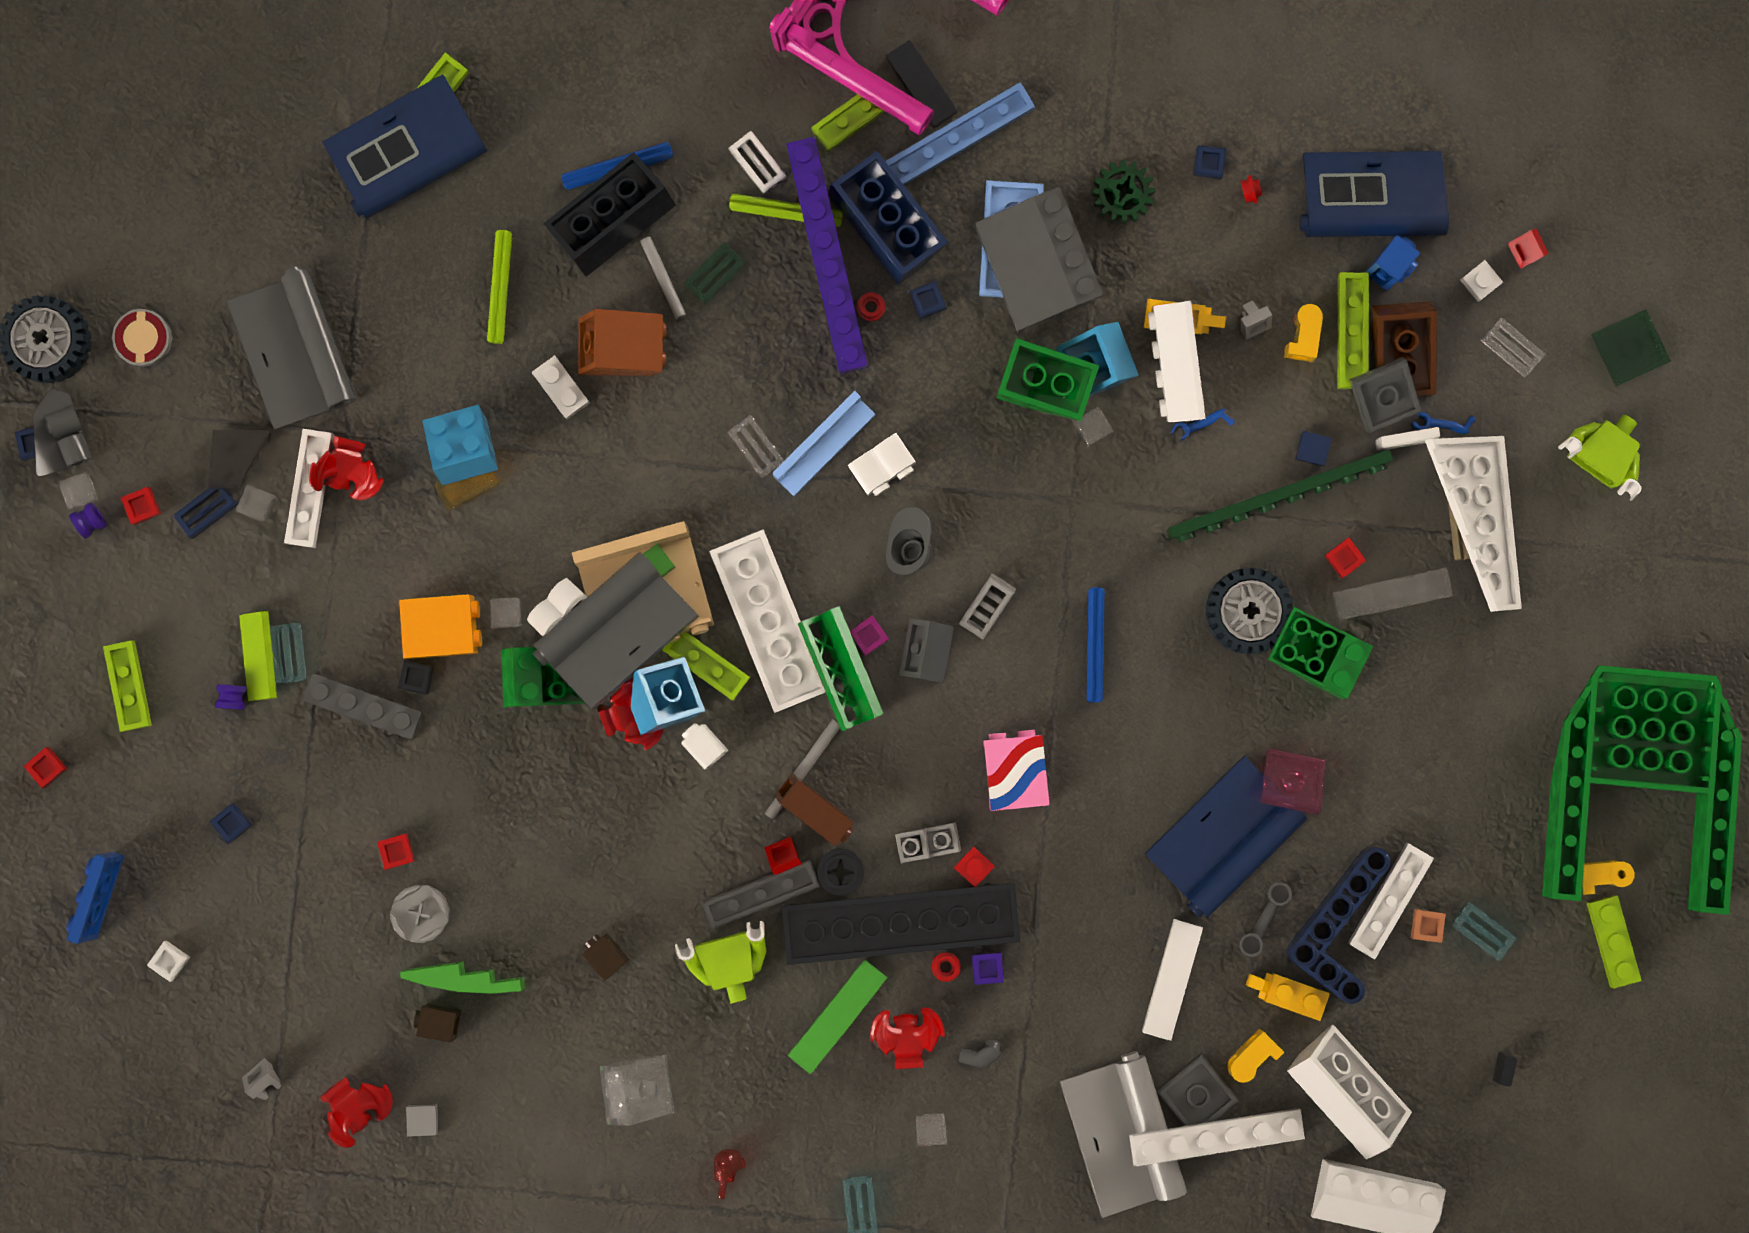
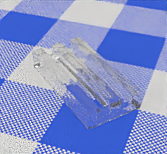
M1502 317L1498 319L1496 324L1481 339L1485 345L1523 377H1527L1546 355ZM1500 327L1532 353L1535 358L1532 360L1519 347L1498 331ZM1494 336L1498 341H1500L1505 347H1507L1511 352H1513L1528 366H1524L1519 360H1517L1513 355H1511L1507 350H1505L1501 345H1499L1494 339H1492V337Z
M751 415L727 432L761 479L784 462ZM751 425L776 459L773 463L770 462L745 426ZM738 431L742 432L767 466L765 469H761L736 435Z

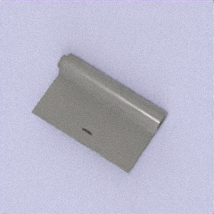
M1138 1051L1122 1055L1121 1061L1059 1081L1102 1218L1157 1199L1168 1201L1187 1193L1178 1160L1142 1166L1133 1165L1129 1135L1168 1129L1145 1055H1139Z

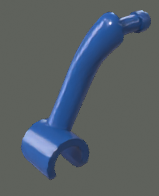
M1219 409L1206 416V419H1201L1188 425L1184 422L1175 424L1171 429V434L1177 427L1183 428L1185 435L1180 439V441H1183L1188 437L1189 433L1213 424L1220 417L1231 426L1235 421L1224 413L1226 409Z
M1421 412L1418 413V416L1424 420V426L1411 422V427L1415 431L1423 430L1427 427H1439L1466 435L1470 432L1468 429L1476 421V418L1470 416L1464 426L1454 421L1430 418L1427 413Z

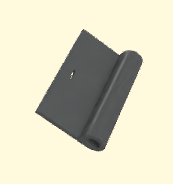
M301 266L285 270V275L279 283L226 300L274 430L338 409L356 400L309 270L302 269Z
M638 552L533 644L537 649L533 652V655L543 666L549 663L593 711L626 682L636 670L643 667L699 616L660 576L653 564L641 552Z

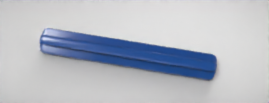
M668 142L634 152L646 166L673 158V152ZM632 153L563 173L561 175L563 185L566 190L596 182Z
M1096 587L1088 590V702H1102L1105 590Z

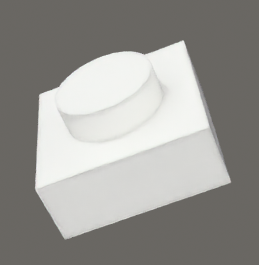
M1486 260L1460 279L1477 302L1503 283Z

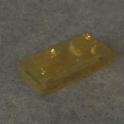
M494 471L443 486L438 482L434 486L446 509L451 511L500 485V482Z

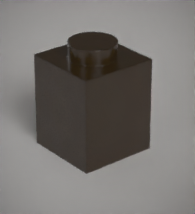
M607 933L601 938L598 934L593 936L584 944L587 950L581 955L603 981H606L630 960Z
M431 1004L422 1006L421 1011L417 1010L413 1026L417 1028L416 1036L451 1043L457 1037L461 1010Z

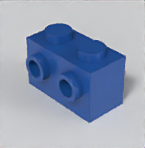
M1396 235L1383 248L1365 273H1369V278L1385 291H1388L1398 281L1402 283L1418 266L1415 259L1420 252L1415 249L1416 245L1406 237L1401 238Z

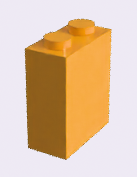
M473 595L399 600L403 658L416 659L478 654V647H482L481 630H476V618H480L479 601H474Z

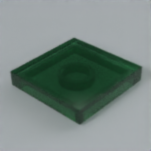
M1646 309L1591 334L1615 386L1671 362Z

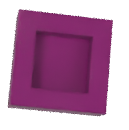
M873 615L850 631L852 638L865 656L889 640Z

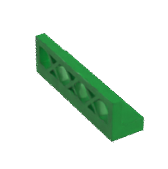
M840 606L797 623L841 731L883 715ZM818 622L822 632L820 640L813 637L809 625ZM823 651L831 654L833 659L831 667L824 664L822 659ZM835 677L843 683L844 690L842 694L835 691L833 686ZM846 704L853 708L857 719L848 722L844 713Z

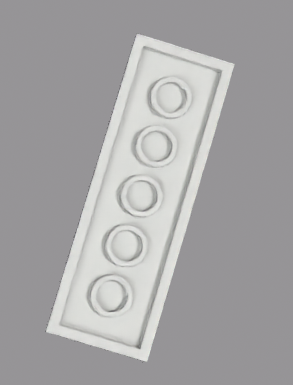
M764 530L709 551L774 713L826 693L797 624L801 621Z

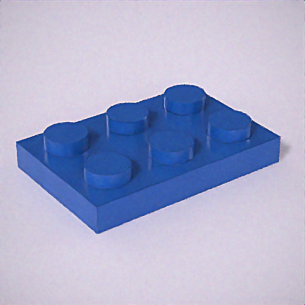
M116 852L94 855V858L88 861L85 869V875L88 876L85 885L77 893L76 903H78L75 915H72L67 923L66 931L69 932L67 941L79 944L98 938L125 855Z

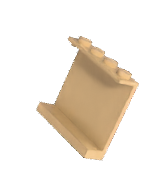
M685 521L572 552L574 563L580 572L585 595L588 597L638 552L643 554L655 544H658L676 567L665 575L663 579L699 616L680 634L691 632L692 635H699L709 630L708 627L714 626ZM680 634L677 635L671 642L681 639Z

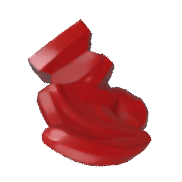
M334 435L333 444L335 448L330 453L327 450L316 464L313 462L310 466L308 477L310 486L313 490L321 491L324 479L329 477L324 485L337 490H349L350 481H352L356 485V488L350 494L352 499L365 500L373 497L381 488L383 478L378 479L376 469L371 460L362 461L360 453L364 450L365 443Z
M632 678L624 682L620 686L621 688L610 698L612 703L609 706L600 704L597 706V711L607 737L613 735L616 730L626 732L625 741L644 745L643 749L648 750L661 739L663 729L643 735L640 734L631 710Z
M928 1007L921 1008L923 1023L917 1026L918 1014L904 1013L893 1016L896 1027H892L889 1024V1010L881 1011L874 1018L870 1030L871 1042L876 1040L880 1049L886 1055L890 1051L894 1052L896 1056L895 1069L922 1068L923 1060L920 1056L923 1050L927 1049L931 1052L936 1046L939 1036L945 1037L943 1022L934 1010Z
M346 1077L337 1081L319 1097L322 1102L330 1104L332 1111L327 1112L331 1132H328V1135L334 1143L343 1148H350L355 1145V1139L349 1134V1127L351 1134L354 1135L363 1130L368 1121L372 1120L366 1111H375L376 1120L382 1121L390 1113L393 1104L391 1091L386 1084L379 1088L372 1084L361 1083L360 1089L356 1090L350 1087V1082Z

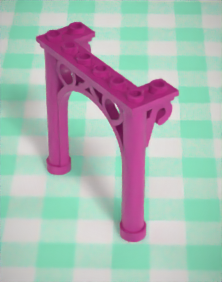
M794 0L789 9L785 7L781 14L777 13L774 16L769 28L771 29L770 34L776 51H789L907 124L909 130L920 136L925 131L934 115V110L858 64L846 51L841 39L840 26L847 0H832V4L836 5L835 9L827 3H819L820 0ZM1009 0L972 1L994 15L999 16ZM820 12L828 13L832 17V27L820 33L814 32L810 28L811 21ZM834 37L839 55L819 42Z

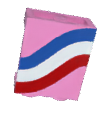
M1035 730L1017 731L1018 737L1006 738V733L988 734L989 740L983 741L990 811L1049 805L1042 735H1035Z

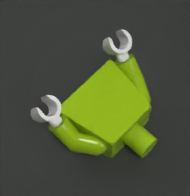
M1622 415L1616 425L1607 420L1602 423H1588L1574 429L1568 439L1558 446L1560 450L1566 447L1569 450L1567 458L1610 489L1618 487L1622 483V486L1617 491L1620 496L1627 491L1631 496L1630 500L1633 501L1641 492V486L1638 483L1640 470V454L1638 449L1640 444L1629 436L1637 425V422L1631 417Z
M760 921L759 929H752L750 922H748L747 931L699 943L695 947H693L692 940L689 938L686 939L688 944L686 949H681L678 947V944H675L677 956L679 959L684 960L689 971L704 985L712 986L713 990L726 987L730 1003L747 999L743 983L754 980L755 974L762 968L767 952L763 921Z

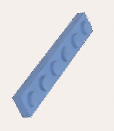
M1020 82L886 160V163L905 186L1033 111L1035 105Z

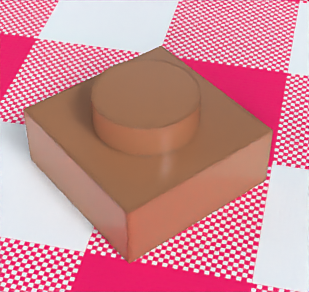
M1414 909L1410 938L1442 943L1446 914Z

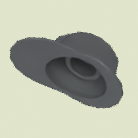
M906 507L899 511L892 520L886 550V562L888 568L895 574L903 576L914 572L917 573L918 570L924 568L929 563L932 557V546L930 544L931 521L922 509Z

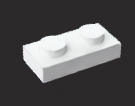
M555 355L531 372L566 420L590 403Z

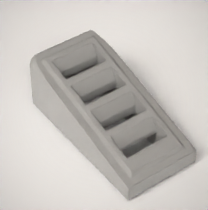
M991 573L959 624L976 636L984 639L1016 589ZM991 585L1004 592V597L1002 598L990 590ZM986 595L999 605L996 608L985 601L983 597ZM980 605L992 613L991 617L989 618L977 610V606ZM971 615L986 623L984 628L969 619Z

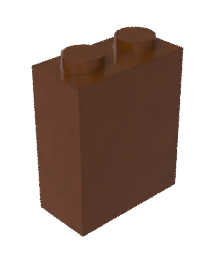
M793 773L789 775L774 795L783 807L834 846L839 841L844 843L853 831L851 826L854 822L847 814Z

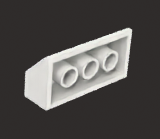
M1191 301L1152 306L1153 312L1148 313L1150 330L1156 331L1157 341L1152 342L1153 358H1159L1160 370L1155 371L1157 388L1163 387L1164 399L1159 400L1161 417L1166 416L1167 422L1206 419Z
M1334 1025L1329 1026L1296 1057L1287 1070L1366 1160L1391 1147L1412 1113Z
M1322 1159L1311 1217L1381 1233H1433L1440 1220L1446 1190L1437 1183Z

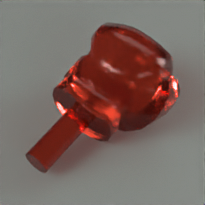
M725 1149L715 1155L713 1161L714 1180L720 1183L718 1199H725L727 1183L734 1182L736 1172L746 1167L745 1159L741 1157L740 1152L736 1149Z

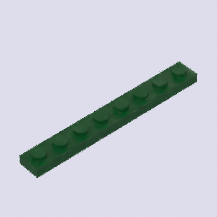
M1390 449L1171 526L1166 529L1170 540L1178 538L1180 543L1196 537L1195 531L1204 528L1206 533L1215 531L1223 527V521L1233 519V522L1237 523L1250 518L1249 512L1260 509L1262 514L1278 508L1276 503L1287 499L1288 504L1304 499V493L1313 489L1316 494L1332 489L1331 483L1342 480L1344 485L1360 479L1358 474L1369 470L1370 475L1386 470L1385 464L1393 461Z

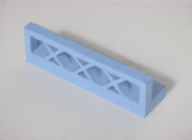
M854 391L772 473L774 478L795 497L876 416L875 413L861 400V396Z

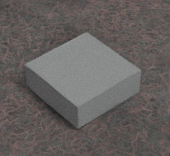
M437 1104L408 1105L406 1107L407 1137L433 1136L438 1134Z

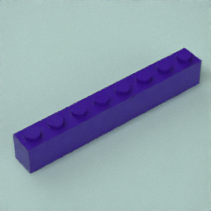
M815 137L786 143L839 372L844 374L869 368Z

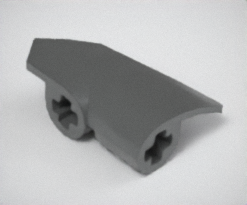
M50 388L33 413L36 475L38 477L86 463L93 458L82 433L83 428L70 395Z

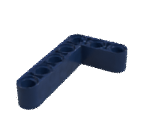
M1366 847L1359 853L1287 948L1288 957L1294 964L1336 997L1348 1004H1356L1363 999L1365 995L1364 984L1324 951L1390 866L1389 854L1377 847ZM1377 852L1381 858L1380 864L1376 868H1371L1368 864V858L1372 853ZM1359 875L1362 878L1363 885L1358 891H1353L1350 887V881L1354 876ZM1337 899H1342L1345 903V909L1340 914H1335L1332 910V904ZM1319 922H1324L1327 926V932L1322 937H1316L1314 933V928ZM1302 945H1307L1309 948L1308 957L1305 960H1298L1296 956L1297 949ZM1329 963L1332 966V974L1328 978L1323 979L1319 974L1320 968L1324 964ZM1348 982H1353L1356 987L1354 994L1345 997L1343 994L1344 985Z

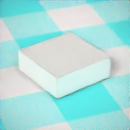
M164 941L147 966L169 982H173L190 957L170 942Z

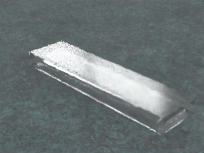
M1447 568L1332 592L1338 621L1453 596Z

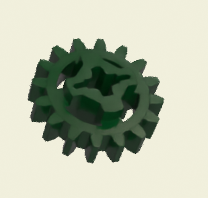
M1121 160L1119 167H1116L1111 162L1109 164V172L1102 168L1099 172L1102 179L1095 178L1093 184L1099 187L1092 190L1091 193L1092 196L1099 198L1094 202V207L1102 206L1103 210L1100 215L1103 217L1109 213L1111 215L1110 222L1112 223L1116 217L1120 218L1122 225H1125L1128 217L1133 222H1136L1138 220L1137 213L1145 216L1147 213L1145 206H1152L1154 200L1148 197L1155 193V188L1148 187L1152 183L1153 178L1144 177L1147 170L1145 167L1140 171L1136 170L1137 162L1135 161L1130 167L1126 166L1125 160ZM1125 174L1124 177L1120 179H1112V177L1116 175ZM1134 178L1139 182L1142 190L1136 187ZM1127 182V194L1119 202L1120 190ZM1105 194L1110 196L1113 206L1108 203ZM1131 204L1135 206L1137 204V206L1132 209L1122 210V208L1127 205Z

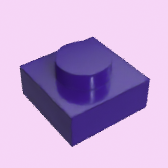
M1001 952L972 954L974 985L1004 982Z

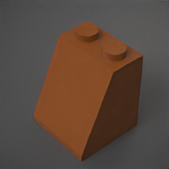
M595 309L579 317L578 375L654 376L661 373L666 364V354L663 351L666 324L663 323V314Z

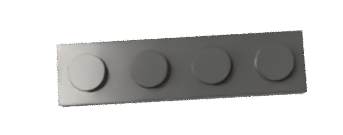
M312 673L302 700L414 740L423 712L316 673Z

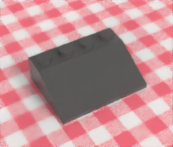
M1060 187L1029 198L974 224L1017 331L1092 303L1103 296Z

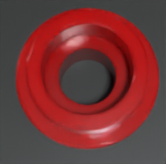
M1249 175L1247 179L1241 180L1242 190L1246 203L1254 202L1256 204L1259 203L1258 197L1263 196L1259 179L1253 180L1252 175Z
M865 293L858 299L857 312L865 321H877L885 312V302L877 293ZM868 303L876 305L877 308L874 312L866 310L865 307Z
M942 952L933 959L931 969L933 975L938 980L949 982L959 975L961 965L959 959L954 954ZM944 961H948L952 965L951 970L948 972H943L940 969V965Z

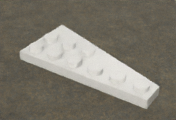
M1504 436L1425 440L1490 611L1522 609Z

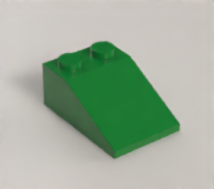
M1016 338L996 398L1021 407L1081 421L1100 365Z

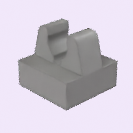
M1253 301L1242 305L1244 311L1242 312L1243 318H1241V333L1245 340L1272 328V314L1267 306L1258 309Z
M265 1058L242 1077L245 1093L252 1099L258 1097L267 1100L269 1095L266 1088L269 1085H273L276 1089L281 1087L280 1079L273 1070L272 1064Z

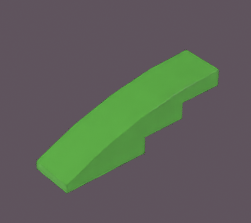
M864 959L787 1056L811 1074L864 1009L887 977Z
M464 961L405 969L400 972L402 979L428 987L456 992L492 994L519 992L526 988L524 977L495 981L494 969L465 973Z

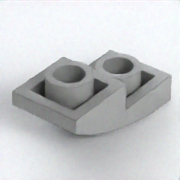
M956 822L895 834L901 863L961 851Z

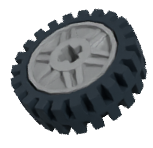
M39 295L32 296V299L25 298L21 300L22 304L13 305L11 307L13 312L11 314L6 313L3 317L6 319L5 324H0V330L3 331L2 335H0V342L2 343L0 352L5 355L3 359L11 366L12 370L27 379L40 383L64 381L65 377L71 378L74 376L73 372L75 370L80 371L83 367L81 362L87 361L89 357L86 354L87 350H91V343L88 342V339H91V332L87 330L89 325L82 318L84 316L65 301L45 295L44 297ZM44 335L49 338L46 344L41 341Z
M1258 568L1235 570L1222 577L1210 591L1205 606L1207 626L1216 641H1219L1226 649L1240 654H1259L1274 647L1293 609V599L1288 593L1287 586H1284L1282 580L1275 577L1272 573ZM1252 604L1251 608L1256 609V614L1251 615L1250 619H1248V614H1243V608Z

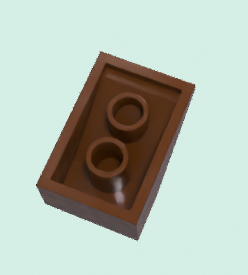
M1424 301L1372 306V342L1375 369L1403 357L1407 360L1417 396L1436 395L1437 311L1432 303Z

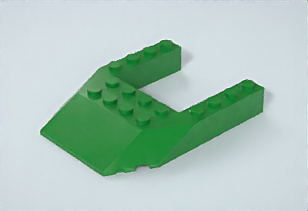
M1600 665L1596 667L1562 726L1550 784L1543 897L1581 901L1590 783L1696 793L1688 910L1729 915L1742 736L1738 727H1735L1729 712L1731 709L1727 700L1722 695V687L1717 676Z

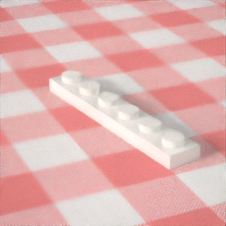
M1297 1108L1129 1135L1133 1165L1135 1166L1305 1139L1301 1109Z

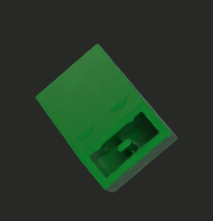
M1293 607L1268 660L1339 699H1348L1373 646Z
M535 647L501 649L503 708L586 704L549 663L543 666L533 655V652L537 650Z

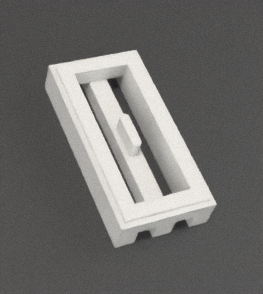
M752 131L728 148L763 195L769 189L777 186V183L781 180L783 181L787 178L786 174ZM750 140L777 174L774 178L746 142ZM741 147L768 181L765 185L737 149Z
M1439 427L1382 436L1375 440L1376 448L1379 451L1424 444L1426 443L1425 440L1440 437Z

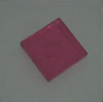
M1268 748L1265 756L1261 803L1319 815L1322 808L1325 760Z

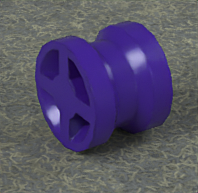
M92 502L87 503L82 511H74L69 515L75 529L85 539L92 536L94 530H102L107 526L103 515Z
M217 684L216 690L219 693V698L215 702V708L245 709L242 697L246 693V686Z

